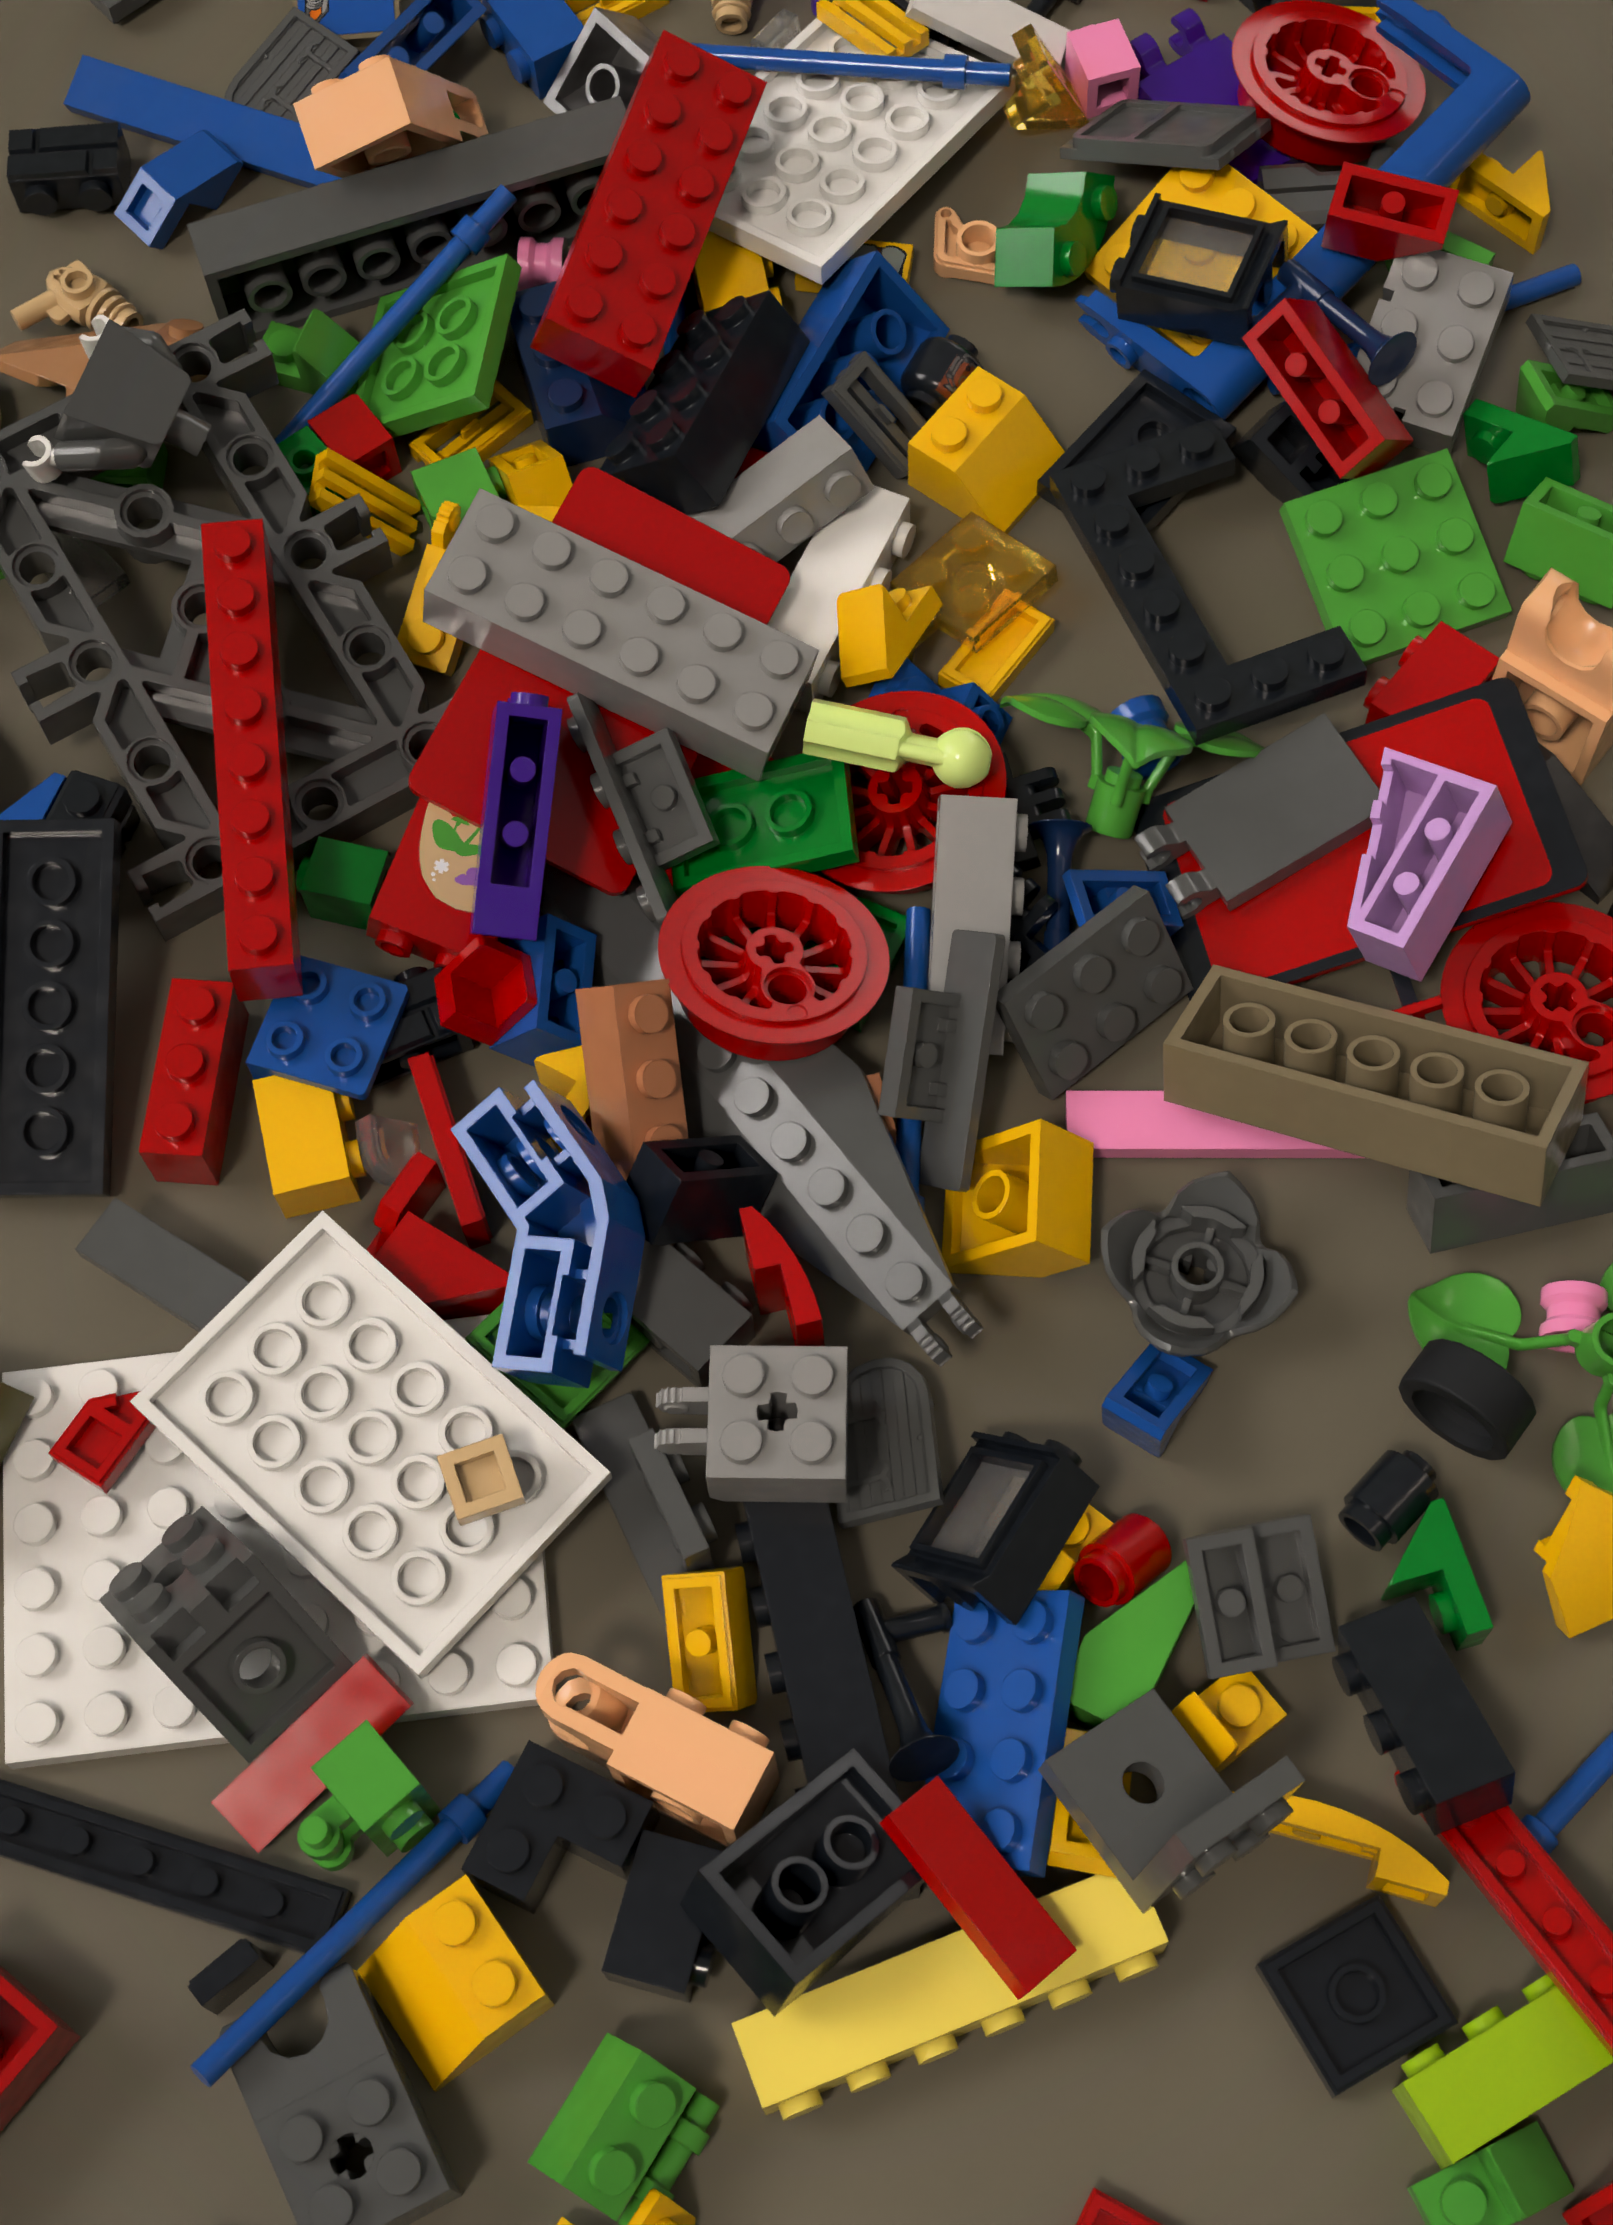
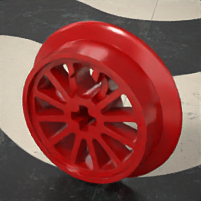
M1295 0L1266 6L1250 15L1240 25L1232 45V63L1239 80L1237 90L1239 106L1255 107L1257 118L1271 119V130L1261 138L1288 156L1319 165L1340 166L1343 165L1344 161L1358 163L1370 157L1374 145L1385 143L1387 139L1406 130L1417 119L1425 103L1426 84L1421 67L1416 60L1376 31V26L1379 23L1349 8L1320 1Z
M896 691L875 695L851 706L907 717L912 733L935 738L954 728H970L980 733L987 740L992 751L990 769L985 779L972 787L963 789L943 784L931 766L908 762L903 764L895 773L883 770L876 771L873 768L849 763L850 776L855 772H859L869 781L868 789L852 786L853 804L863 806L854 809L856 829L863 828L857 833L860 862L821 870V872L846 886L864 891L886 894L922 892L933 888L936 827L930 822H937L939 796L943 794L1005 798V761L1001 747L988 725L963 704L946 696L923 691ZM923 833L932 843L918 849L916 835ZM904 837L907 851H904L901 855H895L900 839ZM882 839L877 854L868 851Z
M749 866L727 870L703 879L690 887L673 903L662 922L658 938V957L665 979L669 978L670 983L668 985L680 1001L684 1013L693 1026L704 1037L719 1047L734 1054L757 1060L785 1061L799 1059L816 1054L834 1044L850 1027L864 1018L876 1005L886 986L890 969L889 949L885 935L879 923L865 905L839 885L818 875L792 868ZM755 927H761V928H762V929L757 930V931L754 932L753 934H752V933L749 931V929H748V928H755ZM728 936L734 944L721 939V937ZM810 940L818 944V946L803 950L804 945ZM700 957H706L712 961L701 960ZM831 964H836V965H838L839 968H837V967H826V966L831 965Z
M1541 902L1478 923L1470 928L1452 949L1442 973L1440 998L1443 1003L1442 1012L1446 1025L1517 1044L1529 1042L1531 1043L1529 1047L1589 1062L1584 1104L1613 1095V1008L1602 1003L1613 998V917L1580 905L1563 902ZM1553 961L1573 965L1574 969L1570 975L1554 972ZM1538 962L1540 977L1534 980L1522 963ZM1498 973H1504L1516 989L1493 979V977ZM1585 973H1590L1598 978L1601 983L1586 990L1580 980ZM1483 998L1501 1007H1483ZM1497 1029H1510L1498 1035L1499 1032L1497 1031ZM1588 1032L1598 1034L1604 1040L1602 1046H1592L1580 1038H1585Z

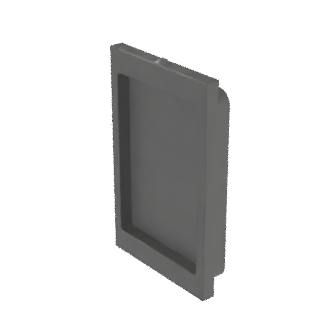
M1126 99L1117 102L1072 135V139L1060 147L1061 159L1220 170L1271 130V119L1257 118L1256 108L1252 106Z

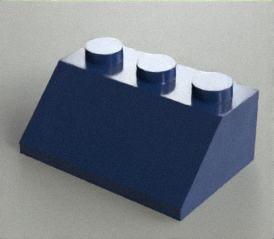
M556 281L516 292L508 330L543 441L562 454L566 466L570 467L606 457V448L622 433L631 417L629 410L632 404L646 392V387L644 384L636 398L530 348L556 284Z

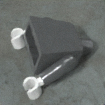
M97 315L91 321L97 336L90 337L84 334L79 336L89 361L56 430L54 438L60 441L54 448L45 436H32L27 446L35 456L42 458L37 461H23L22 465L36 482L49 483L60 476L61 472L135 469L137 466L151 468L163 441L197 457L212 424L179 408L192 379L188 373L183 371L182 365L159 333L121 326L105 315Z

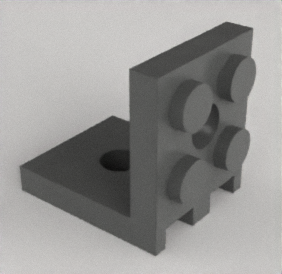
M201 1506L194 1514L185 1515L172 1523L163 1534L162 1543L141 1562H134L123 1568L113 1578L109 1591L99 1601L146 1655L243 1758L250 1763L343 1676L353 1664L255 1554L207 1509ZM255 1649H270L271 1661L267 1670L257 1678L242 1679L240 1677V1665L245 1656Z
M1154 1688L1046 1759L1038 1769L1143 1914L1153 1908L1159 1900L1172 1891L1176 1893L1180 1900L1185 1899L1216 1875L1214 1870L1228 1859L1233 1857L1235 1861H1238L1262 1844L1270 1836L1269 1831L1293 1813L1294 1810L1288 1804L1287 1799L1306 1781L1289 1757L1286 1756L1232 1793ZM1139 1772L1146 1775L1155 1786L1156 1801L1143 1804L1133 1800L1124 1789L1123 1774Z

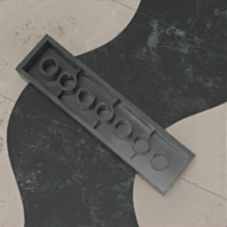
M621 96L591 103L557 115L537 119L530 123L493 134H486L476 139L439 150H432L422 155L385 166L375 167L365 172L321 183L311 188L267 199L257 204L186 224L218 320L244 308L252 320L256 340L263 338L271 321L299 328L305 325L314 308L332 318L378 304L380 297L410 287L454 237L450 231L465 215L472 217L500 184L506 187L518 201L488 233L491 240L478 255L475 256L471 253L455 271L507 253L517 262L520 237H533L538 243H549L554 237H566L568 246L572 245L626 113Z

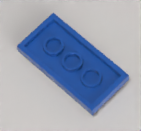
M1071 1590L1037 1591L1016 1626L1005 1622L981 1600L978 1601L973 1611L954 1603L952 1627L950 1628L934 1734L952 1737L957 1741L960 1751L953 1764L938 1774V1776L1015 1873L1023 1877L1045 1878L1057 1795L1038 1769L1046 1759L1064 1748L1085 1602L1084 1597ZM936 1776L926 1779L925 1785Z

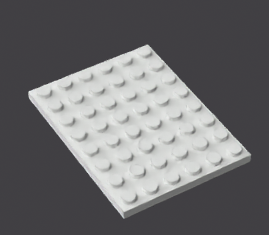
M489 1315L444 1321L465 1339ZM179 1352L2 1373L3 1383L35 1397L3 1459L5 1764L10 1768L19 1769L229 1743L146 1655L99 1601L109 1591L111 1581L123 1568L131 1563L141 1562L162 1543V1536L172 1523L185 1515L194 1514L201 1506L207 1509L255 1554L353 1665L367 1653L413 1701L414 1704L394 1723L539 1705L535 1695L536 1683L540 1672L547 1663L553 1660L545 1550L431 1671L421 1679L157 1428L154 1429L107 1494L54 1461L48 1454L88 1399L113 1393L121 1396L141 1391ZM259 1648L248 1653L240 1665V1677L242 1679H254L262 1675L269 1667L271 1661L270 1649Z

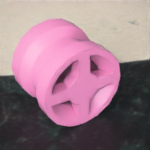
M533 237L519 238L517 263L522 267L518 282L519 291L557 281L568 255L566 237H554L549 243H538Z
M1575 1280L1557 1281L1543 1286L1540 1291V1305L1546 1311V1320L1540 1324L1539 1336L1567 1333L1572 1329L1582 1331L1601 1318V1313L1607 1309V1290L1594 1283ZM1570 1345L1548 1348L1558 1352L1575 1353V1347Z

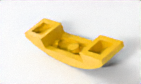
M1291 1795L1287 1802L1294 1810L1293 1813L1269 1831V1833L1371 1860L1366 1883L1367 1889L1436 1907L1447 1896L1449 1881L1431 1862L1392 1833L1343 1809Z

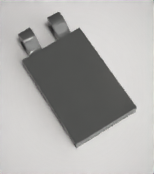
M1323 713L1262 749L1255 758H1247L1165 807V811L1170 824L1152 826L1142 831L1134 839L1141 849L1139 853L1150 871H1159L1165 868L1176 858L1190 851L1202 869L1197 872L1183 873L1165 885L1176 902L1183 920L1194 916L1208 904L1219 898L1222 899L1228 910L1232 911L1372 828L1373 824L1370 820L1373 800H1378L1380 790L1327 715Z

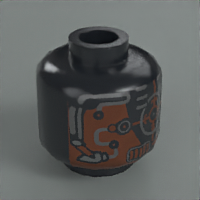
M949 335L948 339L929 337L924 340L901 375V389L906 395L905 397L926 421L936 413L978 366L984 369L981 362L976 358L978 355L977 348L970 341L959 335Z

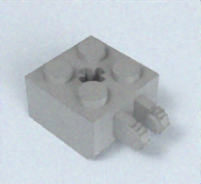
M710 1345L709 1387H667L665 1389L661 1388L659 1393H656V1408L662 1412L669 1414L708 1415L707 1428L660 1429L657 1434H654V1449L668 1455H706V1482L710 1498L730 1502L846 1503L848 1430L847 1347ZM777 1417L787 1418L784 1423V1430H769V1420Z

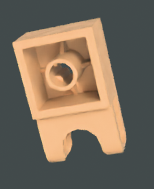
M390 55L370 57L358 65V72L344 79L334 78L322 81L311 88V95L293 103L315 170L341 178L489 134L477 97L470 89L420 69L415 65L392 58ZM453 110L460 117V119L455 118Z
M1551 567L1523 602L1507 649L1498 660L1492 680L1508 678L1516 684L1538 742L1555 754L1576 782L1582 785L1613 745V628L1598 622L1585 611L1579 601V583Z
M575 1653L558 1655L547 1663L539 1674L535 1693L537 1703L544 1716L548 1719L555 1737L567 1748L608 1768L616 1784L653 1801L659 1813L726 1848L759 1823L780 1782L775 1754L766 1748L770 1740L764 1734L736 1720H732L730 1726L726 1728L705 1717L704 1714L707 1707L694 1697L674 1688H670L667 1695L664 1696L584 1655ZM574 1675L582 1676L569 1680L556 1693L557 1685L564 1678ZM590 1700L582 1710L575 1711L571 1709L577 1702Z

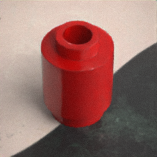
M1136 1513L1126 1514L1081 1550L1078 1562L1074 1567L1076 1585L1083 1596L1097 1606L1110 1607L1112 1605L1125 1604L1169 1567L1172 1559L1170 1543L1162 1528L1148 1517Z

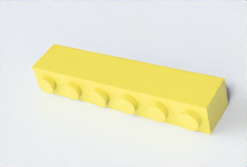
M1097 1874L1037 1898L1038 1902L1077 1951L1020 2000L1015 1997L967 1934L961 1929L806 1992L797 1997L775 2017L768 2009H765L731 2023L765 2115L779 2110L783 2121L797 2118L823 2106L824 2103L820 2093L847 2082L851 2093L865 2090L892 2077L888 2065L915 2054L918 2065L933 2062L959 2049L955 2039L958 2036L982 2027L986 2038L1001 2034L1026 2021L1022 2012L1026 2008L1049 2000L1053 2010L1061 2009L1093 1994L1089 1983L1115 1972L1119 1983H1122L1156 1969L1159 1965L1155 1955L1164 1952L1169 1940L1155 1908L1153 1907L1143 1914L1117 1878Z

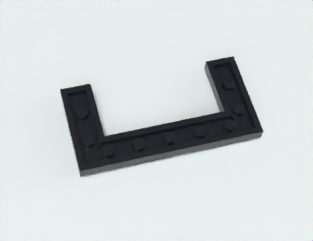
M1212 419L1049 474L1050 491L1195 745L1366 685L1367 677L1366 666L1341 626L1227 665L1136 511L1139 507L1235 475L1236 457Z

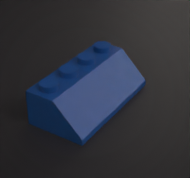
M878 250L846 261L823 284L798 325L810 340V343L752 447L770 452L820 415L852 447L864 470L868 471L876 456L821 393L829 385L834 384L836 381L835 377L842 370L848 368L850 365L849 361L856 354L866 351L901 393L906 396L901 389V375L916 350L927 338H945L950 330ZM859 375L857 380L878 404H883L888 409Z

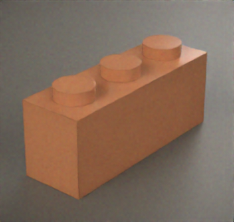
M669 978L575 989L592 1131L625 1180H627L643 1142L689 1139L671 989L668 985L670 983Z

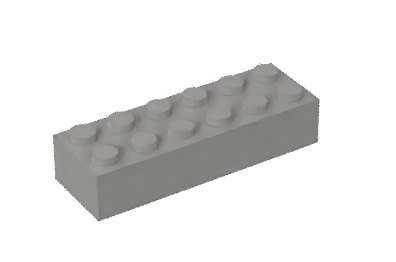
M479 488L424 589L423 622L574 694L579 692L596 702L597 705L653 732H658L667 727L675 732L679 744L758 782L809 681L819 652L818 649L481 488Z

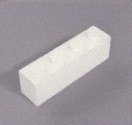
M873 485L875 488L812 536L794 569L789 585L768 626L819 650L809 681L795 709L809 714L812 701L815 698L822 700L824 695L832 697L839 686L841 672L837 618L838 596L843 592L876 584L883 585L888 591L892 580L891 568L896 558L904 559L909 553L915 538L916 525L910 523V498Z

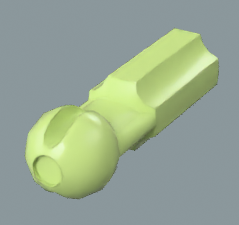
M816 698L811 704L803 738L802 754L895 773L906 761L931 766L936 776L943 783L958 789L972 787L985 779L989 773L992 759L989 743L980 733L966 727L954 728L935 738L912 733L907 717Z

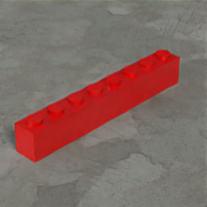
M263 518L202 523L201 537L228 972L239 1002L303 996L272 555Z

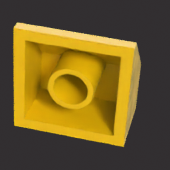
M978 366L908 442V485L1001 542L1040 498L1037 495V481L1065 451L1025 394Z
M1043 1119L978 1139L969 1190L967 1192H959L945 1189L942 1256L949 1272L1042 1278L1090 1264L1094 1143Z
M466 1874L406 1916L357 1970L435 2092L555 2006L479 1889Z

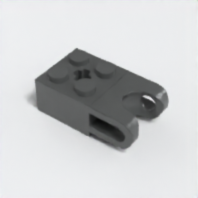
M344 1962L328 1971L321 1978L320 1990L325 2001L328 2024L322 2040L307 2054L291 2058L281 2056L271 2043L266 2032L231 2067V2070L297 2225H409L462 2196V2193L361 1974L350 1964ZM233 2021V2022H231V2023L225 2025L224 2027H222V2029H221V2031H220L219 2037H220L235 2021ZM355 2144L365 2148L372 2145L374 2153L364 2160L367 2172L363 2176L358 2178L356 2173L345 2169V2161L350 2157L349 2151Z

